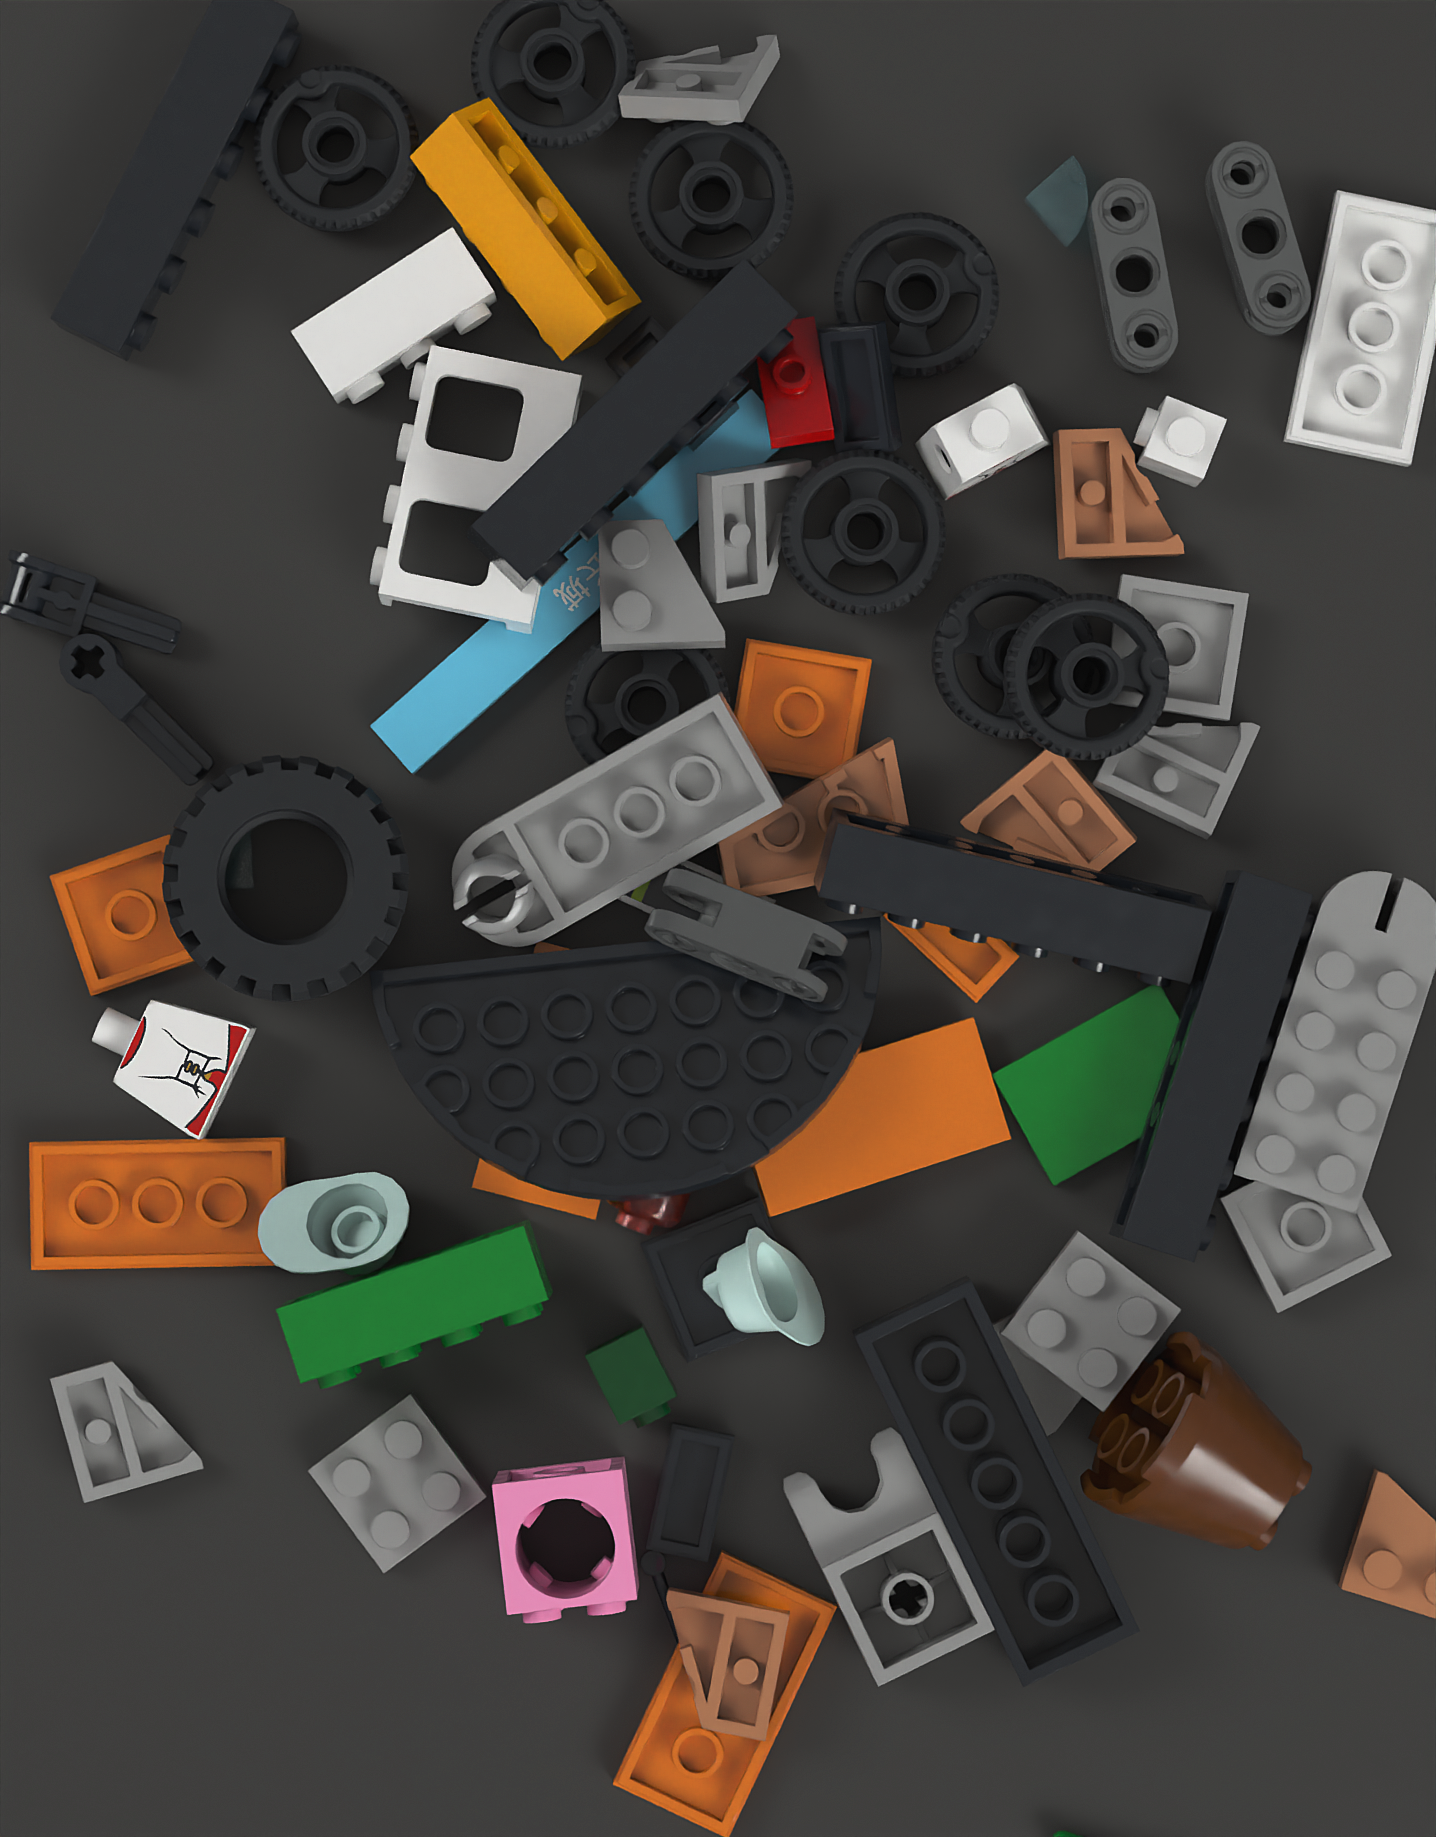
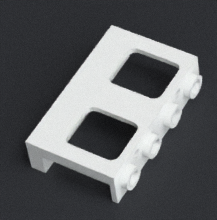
M434 345L430 347L427 363L416 362L409 399L419 401L414 425L403 423L396 454V461L406 462L401 486L390 485L383 514V522L393 524L388 548L377 546L370 575V584L379 586L378 594L382 605L391 606L392 600L505 622L507 630L532 634L541 586L534 579L520 591L490 561L486 580L481 585L469 586L407 573L400 568V562L412 505L417 501L425 500L485 512L576 423L583 391L582 375ZM455 377L514 389L522 394L524 404L513 454L508 460L497 462L434 449L427 444L426 439L438 383L442 378Z

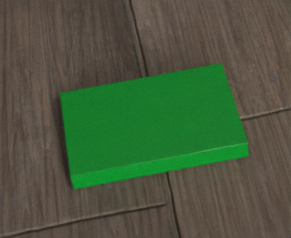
M1150 984L991 1073L993 1081L1053 1186L1141 1137L1179 1022V1017L1161 986Z

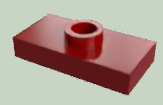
M814 316L794 319L787 329L794 336V339L768 365L760 357L756 359L771 449L834 439V427Z

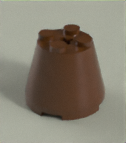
M1181 1331L1170 1334L1165 1345L1169 1348L1158 1355L1150 1364L1143 1360L1104 1412L1100 1411L1088 1437L1098 1446L1092 1470L1088 1468L1080 1476L1082 1490L1087 1498L1111 1513L1235 1550L1249 1546L1255 1551H1260L1273 1539L1278 1527L1277 1518L1285 1508L1290 1497L1299 1494L1307 1485L1312 1473V1464L1303 1458L1302 1446L1298 1439L1214 1347L1190 1332Z

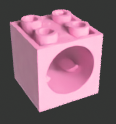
M625 1456L498 1471L492 1483L507 1615L522 1613L523 1623H540L562 1618L561 1610L564 1608L587 1606L588 1615H608L625 1611V1602L637 1600L639 1576ZM556 1499L582 1501L581 1506L599 1518L604 1516L614 1536L615 1552L611 1559L605 1555L596 1564L590 1573L592 1577L576 1582L554 1580L542 1566L535 1561L531 1564L527 1558L521 1541V1526L523 1524L529 1529L543 1511L544 1503Z

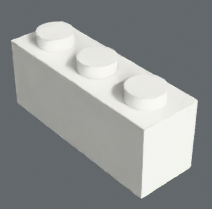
M451 227L299 325L291 333L337 404L348 397L353 404H356L383 387L385 382L381 376L394 367L403 363L406 369H411L415 367L416 362H423L428 359L431 345L437 346L435 341L456 328L459 334L463 335L485 322L492 315L488 307L497 302V298L478 265L454 228Z

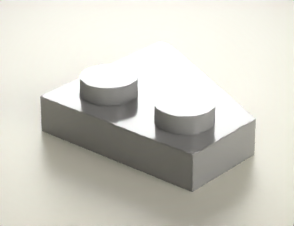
M777 35L756 37L757 48L755 52L722 59L719 47L716 45L693 50L680 56L668 55L640 61L636 66V73L633 75L635 76L634 79L624 85L618 95L622 117L647 118L655 123H664L672 120L707 121L713 125H727L733 122H743L780 58Z
M1176 723L1171 727H1157L1154 725L1148 734L1131 748L1114 756L1104 758L1092 785L1207 840L1212 835L1261 726L1254 723H1240L1238 726H1202V723Z
M112 1360L49 1378L84 1503L204 1468L201 1458Z

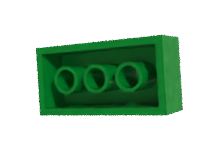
M528 1219L288 1300L278 1307L276 1311L300 1383L317 1379L319 1388L324 1389L356 1378V1374L362 1372L360 1364L378 1358L381 1368H386L418 1357V1353L423 1351L420 1343L440 1337L442 1346L445 1348L475 1338L480 1335L479 1332L483 1331L482 1322L499 1316L502 1317L505 1327L537 1317L544 1310L542 1302L549 1300L553 1289Z

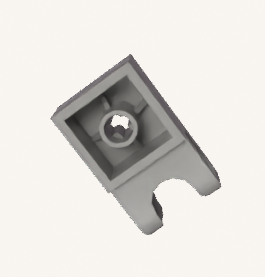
M892 1427L876 1433L871 1441L870 1451L876 1461L880 1482L875 1496L863 1507L844 1510L831 1505L821 1493L816 1481L807 1473L796 1472L783 1479L784 1493L878 1687L995 1630L901 1435ZM903 1580L910 1587L920 1584L923 1594L915 1597L919 1606L911 1612H906L901 1605L890 1607L889 1596L896 1594L893 1587Z

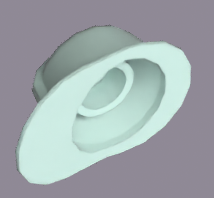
M377 1172L355 1173L341 1177L305 1181L286 1187L270 1199L260 1215L257 1234L263 1253L275 1266L291 1273L317 1274L341 1271L349 1275L368 1274L381 1268L390 1260L399 1243L404 1240L403 1235L408 1227L410 1206L405 1191L391 1177Z
M758 1227L748 1230L746 1243L724 1253L718 1260L716 1271L703 1279V1290L718 1306L724 1309L730 1322L739 1331L746 1333L779 1331L795 1342L808 1347L820 1342L824 1333L825 1314L821 1296L814 1279L805 1265L792 1252L769 1238Z

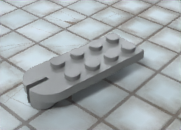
M720 691L477 829L461 845L453 862V906L457 910L477 895L506 879H512L516 888L473 911L462 923L488 940L500 945L512 947L532 945L550 937L781 808L785 802Z
M1382 871L1360 872L1341 879L1325 893L1317 907L1314 925L1297 967L1294 987L1283 1010L1276 1032L1274 1049L1269 1062L1265 1066L1256 1093L1254 1111L1244 1130L1233 1172L1235 1175L1354 1214L1357 1213L1436 970V902L1417 883L1406 878L1396 879L1392 891L1396 899L1385 932L1374 929L1392 876L1391 873Z

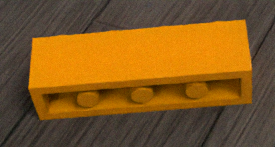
M490 97L453 112L410 156V159L424 176L427 185L440 197L461 225L465 236L478 248L499 276L504 288L514 296L537 327L542 339L552 347L561 361L597 344L642 302Z

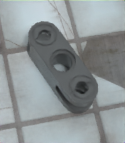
M1249 141L1233 142L1222 148L1208 168L1205 178L1206 196L1240 311L1246 324L1256 333L1268 337L1280 336L1292 330L1308 311L1311 302V288L1274 162L1269 153L1259 144ZM1237 171L1243 173L1248 178L1249 184H1237L1231 178L1230 173ZM1249 225L1265 227L1273 237L1274 246L1272 251L1266 254H1257L1247 249L1242 241L1243 228ZM1267 293L1280 295L1285 303L1284 308L1273 307L1267 301Z
M1116 178L1106 182L1096 192L1087 212V230L1108 344L1113 360L1123 371L1132 375H1149L1159 371L1174 353L1178 344V325L1156 206L1151 192L1141 182L1134 179ZM1122 208L1126 210L1131 220L1127 222L1116 220L1111 215V209ZM1124 263L1140 265L1148 275V287L1140 292H1129L1123 289L1116 279V268ZM1137 332L1147 333L1154 341L1153 347L1143 348L1139 346L1134 340V334Z
M678 868L669 870L661 888L663 892L676 902L701 912L698 921L668 910L653 909L644 927L648 935L675 950L792 996L812 1002H822L824 1000L828 986L821 979L811 974V971L807 970L806 967L813 952L823 956L825 954L841 956L848 943L844 935L817 920L702 875Z

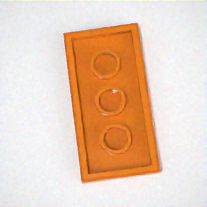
M968 1017L859 1052L845 1080L821 1112L802 1132L776 1153L752 1167L767 1216L772 1217L1010 1140L1011 1136L974 1017Z
M286 1137L29 1142L31 1270L275 1266L263 1253L257 1233L260 1215L268 1202L287 1187Z
M721 1550L701 1593L790 1611L766 1740L760 1741L701 1728L692 1686L684 1668L680 1652L681 1647L678 1642L613 1779V1785L723 1837H729L837 1609V1604Z

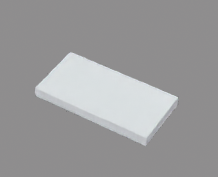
M1337 190L1333 198L1284 442L1408 467L1412 462L1436 345V210Z

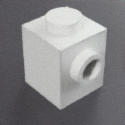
M1166 396L1160 404L1158 411L1147 407L1133 441V443L1143 446L1137 465L1196 488L1204 479L1227 419Z

